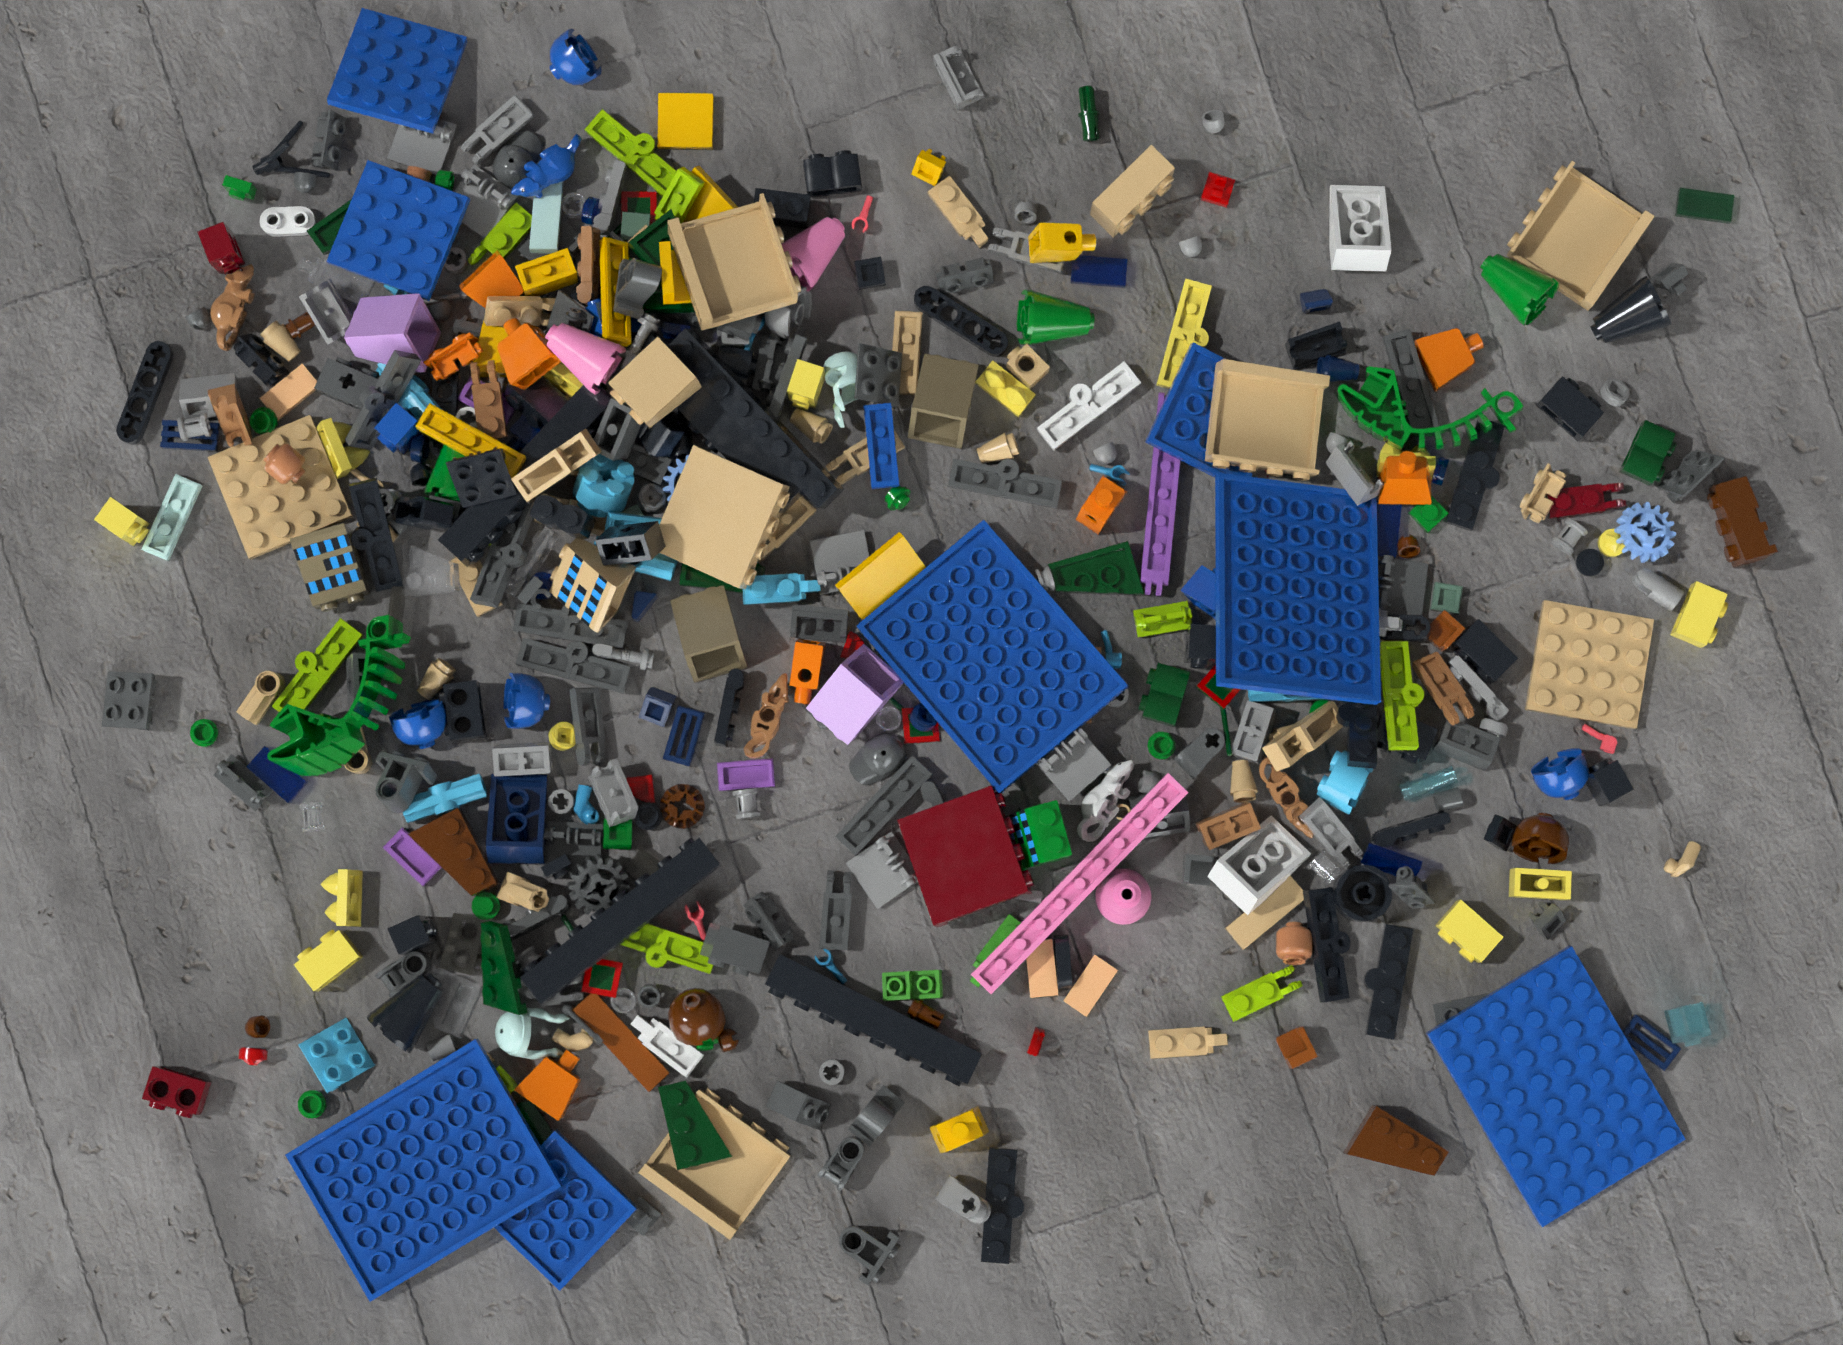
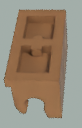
M235 384L207 390L222 431L226 435L227 444L233 447V439L236 437H241L245 446L252 444L251 425Z
M1249 802L1241 803L1195 823L1203 837L1204 845L1209 850L1261 829L1252 805Z

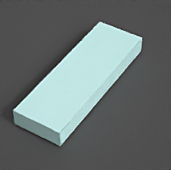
M564 181L551 184L543 189V196L541 198L534 196L529 245L530 253L551 254L558 251Z
M175 474L141 550L166 561L170 560L201 491V484Z

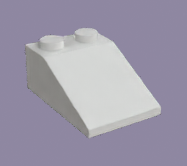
M1330 185L1329 249L1331 270H1387L1392 250L1385 186Z
M1272 816L1260 824L1261 829L1248 834L1220 857L1208 875L1247 915L1262 904L1311 855Z

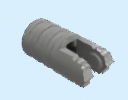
M1642 568L1636 575L1632 576L1631 583L1635 588L1637 587L1648 598L1654 600V602L1660 604L1669 612L1675 608L1684 594L1682 589H1679L1664 577L1657 575L1647 568Z

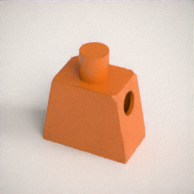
M498 250L459 285L466 295L485 309L488 296H520L524 292L521 283Z
M517 318L510 319L503 325L508 336L498 343L497 349L511 385L525 390L561 362L547 347L549 340L545 338L546 335L540 328L529 323L521 325Z
M1458 328L1422 337L1414 342L1420 363L1435 392L1471 368L1475 363L1471 353L1484 348L1478 333L1463 338Z
M1404 451L1400 456L1386 457L1378 480L1381 479L1384 483L1378 495V504L1431 505V476L1427 458L1416 456L1411 451Z
M1102 476L1080 509L1076 521L1099 535L1128 491L1107 477Z
M798 639L795 642L790 686L796 687L794 702L810 704L812 689L817 690L819 688L826 647L825 642ZM802 669H808L811 672L810 679H804L801 676Z
M567 1049L558 1062L550 1057H545L514 1091L557 1121H560L564 1117L581 1080L571 1072L580 1058Z

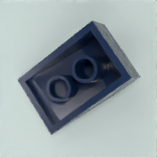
M491 774L486 835L488 863L544 864L547 775L494 776V774Z

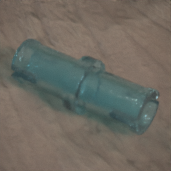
M1451 765L1431 774L1423 773L1420 778L1399 784L1402 796H1404V801H1408L1425 793L1433 794L1436 789L1457 783L1458 780Z

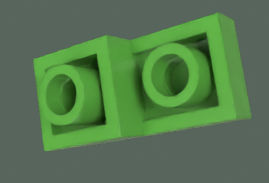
M942 970L883 972V1001L943 998Z

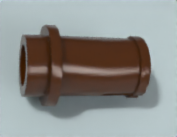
M308 311L294 320L288 319L289 323L285 325L293 339L296 337L302 338L301 334L316 326Z
M915 998L907 1011L911 1015V1019L917 1018L934 1027V1029L939 1027L940 1020L945 1015L943 1012L941 1013L924 1004L923 999L917 1000Z

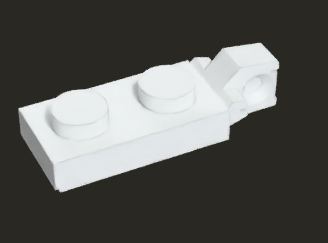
M637 1015L631 1022V1025L641 1032L638 1039L643 1042L642 1044L686 1078L704 1056L693 1046L678 1041L670 1028L654 1018L648 1023Z

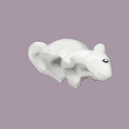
M1132 760L1108 767L1103 772L1105 777L1100 784L1084 796L1081 805L1083 820L1077 827V832L1081 839L1088 842L1098 839L1105 828L1108 827V823L1119 811V808L1116 806L1118 798L1126 799L1129 796L1130 790L1127 788L1122 789V786L1133 770L1134 763ZM1096 823L1100 824L1094 832L1087 833L1089 826Z

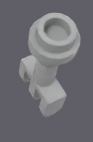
M645 312L643 317L638 319V322L642 325L636 337L625 353L618 354L620 357L625 358L621 369L627 366L639 354L651 330L657 331L659 329L658 323L660 320Z
M595 644L592 648L593 655L596 657L621 659L641 664L640 670L652 668L654 652H650L648 648H644L643 653L630 652L604 644Z

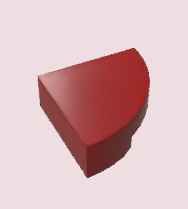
M852 631L849 632L840 658L847 659L864 644L863 640Z
M653 775L626 778L634 797L643 802L656 803Z
M1035 1027L1026 1052L1027 1054L1039 1055L1045 1036L1044 1029Z

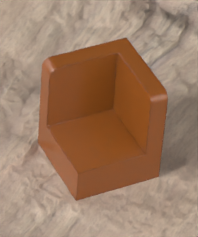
M1443 610L1432 621V631L1428 640L1443 652L1464 631L1465 627L1447 611Z
M1299 1026L1276 1037V1042L1290 1069H1294L1318 1057L1303 1026Z

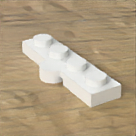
M1124 361L1097 381L1091 388L1085 384L1074 385L1069 394L1071 402L1037 427V431L1052 450L1055 451L1141 385V382Z

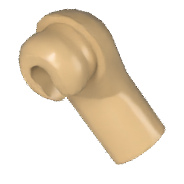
M1688 842L1682 858L1678 862L1673 858L1667 860L1664 865V871L1670 873L1672 877H1679L1694 866L1701 846L1696 842Z
M558 1028L551 1039L571 1052L586 1049L593 1043V1038L584 1029L580 1033L570 1035Z

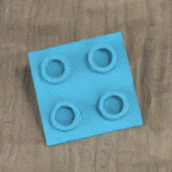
M347 1018L298 1044L327 1093L338 1089L342 1084L375 1066Z

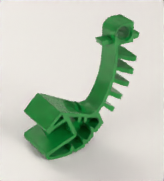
M1368 366L1366 368V381L1359 392L1345 384L1338 387V400L1354 423L1358 422V427L1367 434H1372L1373 438L1382 442L1387 441L1388 445L1402 451L1410 436H1419L1418 452H1425L1424 436L1434 435L1436 450L1443 449L1441 433L1450 431L1453 447L1460 446L1461 440L1456 428L1463 425L1469 442L1477 439V432L1470 421L1477 418L1484 434L1492 429V423L1483 413L1489 408L1509 433L1514 432L1516 428L1509 419L1523 410L1524 407L1512 392L1503 391L1492 398L1486 388H1484L1480 395L1486 403L1477 410L1450 424L1416 429L1412 428L1405 419L1409 416L1408 410H1403L1407 404L1405 400L1400 398L1394 370ZM1501 399H1509L1513 404V409L1509 412H1502L1498 408V402Z
M390 615L373 618L367 625L366 639L358 640L359 646L366 650L361 684L349 711L343 718L325 713L318 715L290 704H286L270 723V726L288 735L290 740L268 753L267 757L270 761L300 776H316L341 768L342 764L345 765L353 757V753L356 754L365 745L360 731L363 724L375 731L380 726L368 719L372 709L384 715H387L389 709L375 702L378 694L394 700L397 697L396 693L381 685V680L395 684L402 683V677L384 667L385 665L405 669V662L385 651L387 649L400 648L403 644L410 642L411 637L403 633L402 622Z

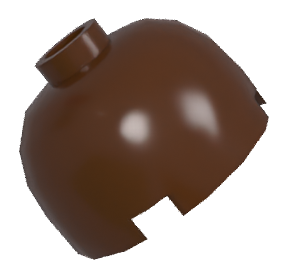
M1539 813L1527 817L1515 829L1512 840L1513 852L1519 857L1535 863H1539L1538 858L1548 859V864L1560 863L1567 858L1569 846L1567 829L1560 821L1548 813Z
M691 988L678 994L670 1004L668 1012L671 1031L678 1041L686 1045L699 1046L703 1045L702 1041L710 1038L711 1040L716 1039L723 1031L726 1021L723 1006L715 994L702 988Z

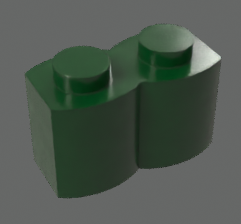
M1644 420L1637 430L1619 472L1648 486L1652 485L1654 481L1659 482L1666 468L1662 466L1664 458L1666 456L1670 457L1677 445V442L1673 441L1676 433Z
M1157 663L1155 669L1150 667L1146 684L1151 685L1148 695H1142L1138 710L1143 711L1141 718L1174 727L1190 672Z

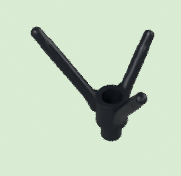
M298 121L272 152L262 157L260 162L252 166L256 175L265 171L267 173L275 171L288 173L304 172L317 175V177H330L328 172L284 166L280 155L290 146L288 142L303 125L302 121Z

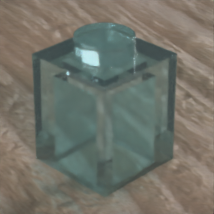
M1703 1002L1687 1004L1664 1011L1673 1044L1684 1042L1685 1047L1702 1043V1037L1712 1035Z

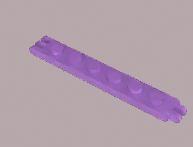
M1163 392L1158 394L1156 417L1165 400V393ZM1153 447L1140 583H1145L1144 595H1150L1151 584L1156 585L1155 596H1161L1162 585L1168 586L1180 460Z

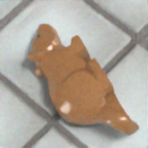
M252 264L225 276L228 284L224 292L211 306V319L217 328V344L224 351H230L233 347L240 328L245 321L247 312L243 311L244 304H251L255 297V294L251 293V289L248 288L246 290L248 283L254 275ZM231 331L232 333L229 339L226 341L225 337L228 334V332Z
M786 673L782 674L771 686L769 693H763L762 706L759 711L757 710L753 714L751 721L752 739L744 747V753L749 758L756 759L765 755L769 750L770 742L774 739L780 728L781 713L784 710L785 703H789ZM765 744L762 750L754 752L755 748Z
M1265 757L1260 763L1259 773L1262 780L1267 784L1266 787L1269 789L1273 800L1280 804L1287 819L1290 820V823L1296 829L1303 832L1307 837L1313 838V833L1299 818L1308 808L1298 794L1299 788L1288 774L1281 770L1276 772L1268 757ZM1270 764L1272 769L1267 780L1264 769L1266 765Z

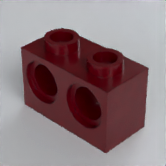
M224 222L197 232L209 263L219 274H232L240 269L239 266L245 264L235 235Z
M152 1066L142 1099L150 1101L148 1106L165 1110L167 1106L177 1109L176 1115L192 1119L193 1114H202L211 1081L161 1066ZM161 1081L167 1083L169 1088L167 1095L164 1097L157 1093V1085ZM188 1089H191L196 1096L194 1103L191 1105L186 1104L183 1099V1095Z

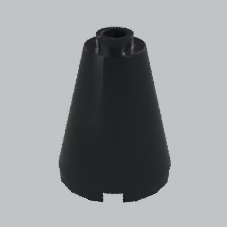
M1645 276L1593 318L1594 324L1590 328L1597 341L1603 339L1604 343L1662 329L1672 323L1650 279Z
M421 974L367 1016V1019L374 1027L377 1025L381 1026L382 1034L396 1046L411 1053L443 994V991L440 989L443 984L432 974H429L427 977Z

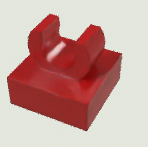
M1209 172L1201 200L1227 208L1235 179Z

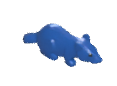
M576 134L566 148H561L555 144L540 153L542 160L538 164H535L533 161L526 163L524 168L526 171H529L525 174L527 178L518 182L512 188L511 194L541 198L543 196V189L551 184L567 180L574 171L575 153L582 140L580 135Z

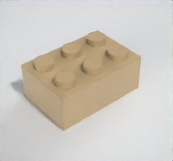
M1150 145L1092 202L1090 215L1113 238L1118 233L1123 235L1133 225L1132 221L1138 213L1142 216L1153 205L1151 202L1157 194L1162 197L1171 188L1175 167Z

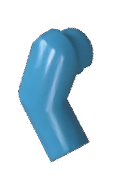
M579 784L573 810L586 825L588 823L595 824L599 820V813L589 802L592 787Z

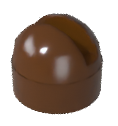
M1409 534V537L1404 538V535L1400 537L1397 543L1400 557L1412 558L1420 553V545L1415 536Z
M260 1015L249 1018L245 1024L247 1035L252 1038H265L270 1032V1023L267 1017Z
M723 1029L718 1036L719 1045L723 1053L735 1049L739 1043V1039L732 1040L731 1036L737 1034L733 1029Z

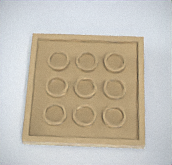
M311 415L276 428L271 433L267 432L252 438V444L245 446L244 443H240L208 457L250 560L290 544V538L325 529L353 517ZM284 443H288L305 457V463L302 468L306 471L296 483L290 480L287 484L282 485L264 470L266 463L263 459L276 444L281 446Z
M1547 600L1542 601L1525 710L1637 729L1654 619Z

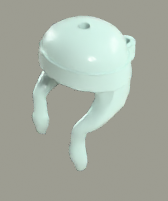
M847 351L830 356L823 366L825 381L833 387L835 397L833 404L834 418L841 428H845L840 410L845 411V405L857 400L854 398L857 354Z
M527 1008L528 1013L517 1015L506 1012L499 1018L495 1028L496 1042L508 1054L531 1060L548 1056L560 1058L564 1052L558 1048L528 1049L531 1037V1016L554 1023H563L570 1019L569 1016L565 1014L552 1015L541 1008Z

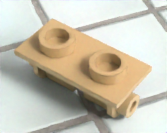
M1547 463L1544 470L1540 469L1533 482L1535 486L1530 494L1526 493L1521 501V513L1525 520L1529 514L1531 515L1530 519L1536 523L1545 520L1553 505V501L1545 498L1546 495L1557 498L1566 483V474L1559 470H1556L1554 474L1549 463Z

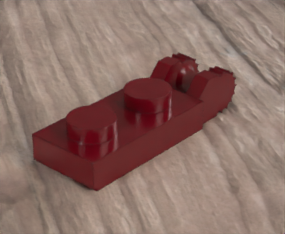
M1601 483L1562 488L1557 498L1547 494L1546 499L1553 501V505L1548 512L1549 519L1601 513L1609 509L1627 506L1626 500L1616 499L1604 502L1603 493L1623 490L1624 485L1623 483L1606 485Z

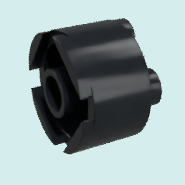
M1358 865L1342 872L1337 877L1333 886L1335 907L1338 912L1354 922L1371 921L1383 915L1392 901V890L1389 888L1390 882L1387 876L1380 869L1371 865ZM1365 887V893L1368 895V898L1359 900V894L1356 890Z

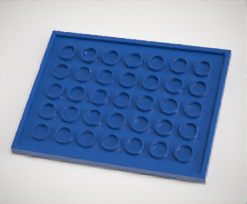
M1218 473L1215 477L1216 686L1373 705L1380 703L1377 497L1356 505L1345 489Z
M982 520L856 625L858 630L998 793L1004 792L1041 761V758H1044L1053 751L1055 746H1059L1061 741L1066 740L1072 735L1074 730H1078L1128 688L1126 682L985 520Z
M1570 945L1426 1032L1541 1227H1544L1686 1140L1575 950Z
M479 1039L471 1041L285 1155L370 1302L564 1186Z

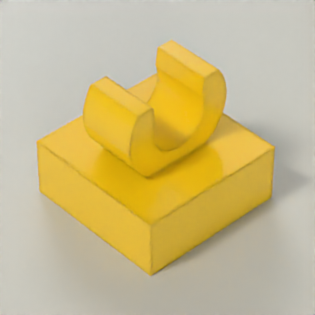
M931 149L927 151L921 150L911 175L936 186L946 164L945 156L942 155L938 158L931 154Z

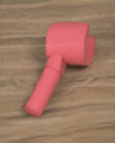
M872 196L866 197L860 215L853 219V230L855 229L856 222L859 220L865 222L863 233L868 230L869 223L867 217L873 201Z
M1584 724L1582 727L1583 731L1602 741L1600 750L1614 754L1617 746L1616 738L1599 733L1592 727Z
M696 901L698 910L691 913L686 904L685 912L688 918L694 921L701 940L704 942L707 934L702 920L704 910L701 904Z

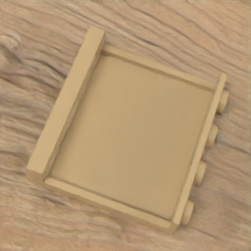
M1571 161L1567 168L1562 165L1553 177L1557 182L1552 190L1547 187L1537 200L1541 203L1538 210L1535 212L1531 209L1522 222L1526 225L1521 234L1515 232L1507 246L1511 249L1506 256L1554 278L1559 282V292L1589 311L1646 230L1654 215L1646 210L1641 214L1573 168L1575 162Z
M764 193L759 195V202L680 224L679 218L667 220L668 234L701 331L796 304L798 301V293L801 292L800 282L797 276H792L790 268L793 267L791 256L788 251L784 252L781 243L784 242L780 226L775 227L772 218H775V211L772 203L766 202Z
M1227 359L1217 362L1205 462H1212L1213 467L1229 469L1230 465L1238 466L1240 471L1247 473H1256V469L1264 470L1266 475L1282 477L1283 473L1291 474L1293 479L1300 481H1309L1311 477L1318 475L1319 470L1315 469L1323 392L1325 388L1329 387L1330 376Z
M693 445L659 524L666 545L660 553L737 588L746 589L747 585L750 586L756 577L757 571L754 569L758 560H762L766 554L768 545L765 543L769 534H773L778 526L779 519H777L780 508H784L789 500L790 493H788L790 486L781 484L713 454L704 448Z
M707 1088L704 1092L699 1089L695 1097L732 1157L677 1170L668 1133L648 1162L639 1171V1174L730 1240L791 1155L787 1153L789 1147L779 1139L775 1138L772 1142L764 1136L767 1131L754 1121L749 1125L741 1118L744 1114L732 1105L726 1108L720 1104L719 1100L721 1097Z

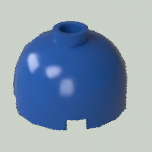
M568 29L554 40L550 48V61L552 65L549 67L552 74L558 80L562 78L568 84L583 85L600 76L602 69L601 66L596 69L593 61H597L598 58L584 37L580 34L575 37L572 34L574 29Z
M510 673L509 675L512 679L506 680L504 689L503 709L508 708L509 717H504L505 724L508 728L512 729L529 728L539 722L543 717L544 710H549L550 695L545 694L544 687L537 678L523 673Z
M438 699L414 703L411 705L412 708L405 713L403 708L389 716L392 729L397 738L404 744L410 746L418 745L419 749L435 745V739L442 735L447 722L443 702H439Z
M1579 748L1557 752L1558 758L1549 762L1548 757L1533 766L1531 773L1540 791L1549 797H1563L1564 800H1570L1579 795V790L1585 786L1589 775L1587 759Z

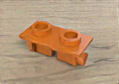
M470 332L467 334L463 333L452 340L453 343L446 348H439L429 355L430 358L423 363L433 369L431 374L436 381L439 379L445 380L459 370L455 363L457 359L465 367L479 358L483 349L478 343L479 339Z

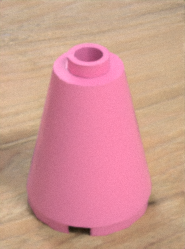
M826 217L781 244L784 252L788 251L791 256L793 267L790 268L792 276L798 277L800 286L807 287V292L814 288L845 238V228L836 218Z
M561 323L559 326L554 324L545 337L549 340L547 347L594 395L600 392L597 385L599 386L601 382L606 384L620 364L622 357L618 354L626 352V348L565 323Z
M1130 869L1111 871L1097 886L1095 892L1096 904L1100 913L1107 920L1116 924H1131L1138 921L1146 914L1151 903V890L1147 881L1142 875ZM1124 889L1129 890L1131 893L1129 900H1125L1121 895Z

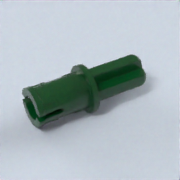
M1089 85L1079 87L1081 113H1078V117L1081 118L1083 141L1100 140L1098 127L1100 111H1096L1094 88Z

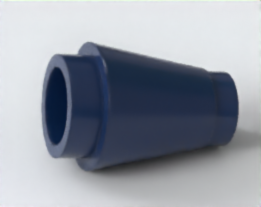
M1327 355L1326 357L1319 358L1316 374L1329 375L1330 382L1357 380L1359 364Z

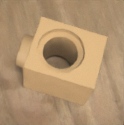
M1028 344L1022 349L1017 346L1007 356L1009 361L1006 368L1030 390L1049 373L1050 367ZM1024 359L1030 360L1034 368L1031 371H1022L1018 366L1019 362Z

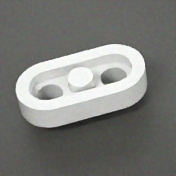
M303 206L271 207L263 211L260 216L261 228L266 234L273 237L308 235L307 230L316 224V217L313 212ZM299 216H305V221L302 224L296 223ZM277 217L278 221L276 224L270 225L269 219Z

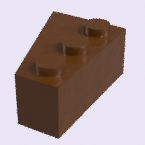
M1747 476L1716 484L1708 489L1707 499L1709 506L1712 510L1715 509L1718 518L1715 521L1718 534L1724 538L1726 544L1724 554L1726 560L1732 563L1733 568L1766 559L1778 552L1776 545H1769L1764 532L1768 531V526L1765 521L1760 522L1756 509L1759 508Z
M456 808L408 834L471 896L475 897L500 884L461 809Z
M1372 1105L1343 1153L1435 1176L1449 1151L1381 1108Z

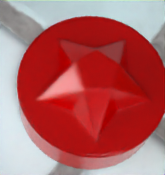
M244 1047L239 1049V1059H242L248 1065H258L261 1061L267 1060L268 1050Z

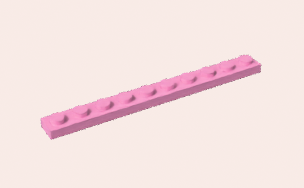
M1167 773L971 975L992 994L1188 792Z

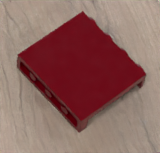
M992 785L897 820L932 924L935 927L947 925L951 920L1017 896L1032 894L1030 886H1033L1034 882L1029 869L1024 870L1021 860L1025 859L1022 847L1020 843L1015 844L1012 833L1016 831L1010 816H1005L1003 807L1006 806L1004 795L1001 792L998 793Z

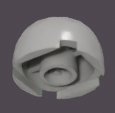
M801 286V292L798 293L796 304L764 313L765 322L772 333L788 340L789 338L794 339L796 334L802 335L806 328L801 327L804 316L807 319L810 318L812 309V294L810 291H806L807 287Z

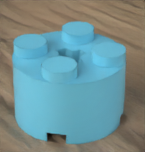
M601 454L596 455L580 466L573 487V497L575 496L578 500L577 505L595 517H606L607 512L621 513L626 507L634 484V468L630 463L623 460L613 461Z
M1336 751L1330 762L1329 771L1332 772L1329 777L1323 776L1316 795L1320 796L1326 804L1350 815L1352 807L1355 808L1368 782L1367 777L1369 773H1372L1373 769L1347 766V751Z

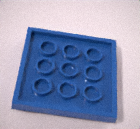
M362 8L327 97V103L334 107L433 134L465 50L467 37Z
M368 160L326 262L405 293L420 294L422 299L430 301L470 203V198Z
M1193 342L1186 352L1145 442L1214 478L1218 473L1252 477L1253 473L1242 472L1238 466L1230 465L1229 469L1213 467L1212 462H1205L1215 367L1217 362L1225 358Z
M556 1129L543 1142L541 1147L564 1186L494 1228L560 1291L637 1208L616 1185Z

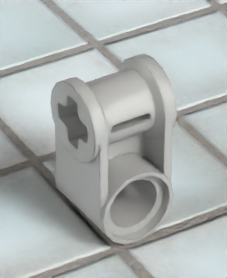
M951 1175L935 1197V1200L955 1213L957 1212L976 1224L983 1223L990 1217L991 1206L987 1200Z

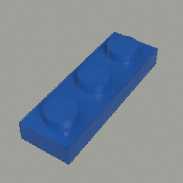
M891 403L864 405L872 489L899 487Z

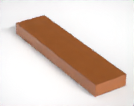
M590 993L573 1009L603 1039V1043L648 1092L670 1074L664 1065L642 1044L638 1037L599 995Z

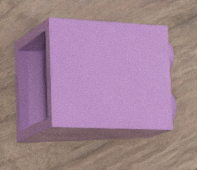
M420 294L360 298L344 338L355 357L382 364H387L394 350L417 354L421 362L416 372L422 373L426 372L428 367L423 362L430 358L429 355L434 351L441 331Z
M863 644L840 664L806 709L812 713L816 720L827 726L838 739L848 745L863 731L904 682L891 667Z

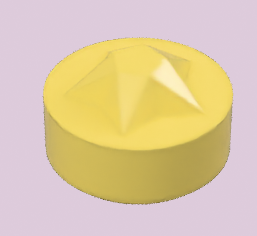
M1614 529L1604 531L1598 539L1600 552L1607 557H1616L1623 553L1622 549L1625 545L1623 543H1616V540L1621 535L1615 533Z
M559 722L550 729L549 742L555 749L566 751L576 744L574 726L571 723Z

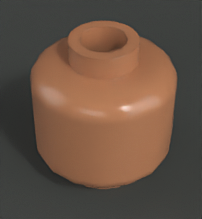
M284 443L281 446L276 444L263 459L266 463L264 470L282 485L287 484L290 480L296 483L306 471L302 468L305 463V457L288 443Z
M1288 922L1285 927L1280 928L1276 932V953L1283 960V963L1302 965L1312 956L1311 931L1303 927V924L1300 922Z

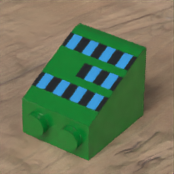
M1057 800L1032 806L1006 816L1011 817L1016 832L1012 833L1015 844L1020 843L1025 859H1022L1021 862L1024 870L1071 857L1072 852Z

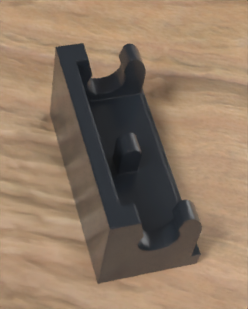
M1340 321L1287 340L1285 348L1293 370L1318 363L1320 357H1326L1327 355L1335 357L1346 353L1347 341L1343 340Z

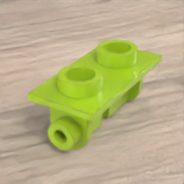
M1188 601L1133 610L1138 638L1185 630L1192 624V614Z

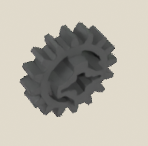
M597 854L596 861H591L587 856V864L583 866L581 863H576L579 871L570 872V876L574 881L568 882L567 886L574 891L570 892L569 896L571 900H576L575 906L577 909L584 906V912L587 915L592 910L596 912L602 907L607 910L615 904L612 899L630 887L628 882L623 881L628 878L626 871H621L622 866L619 862L613 865V859L610 856L605 861L602 860L600 854ZM598 869H605L609 872L603 873L598 871ZM588 873V875H587L585 881L582 882V879H583L584 876ZM600 881L602 888L596 889L595 883ZM612 889H615L614 893L610 896ZM593 898L599 900V902H592L588 899Z

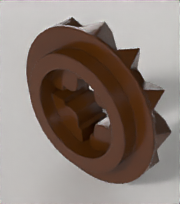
M676 784L667 789L660 801V812L664 820L669 825L680 829L689 828L698 823L705 809L701 793L688 784ZM686 794V804L694 808V810H684L680 814V818H677L678 808L671 804V802H680Z

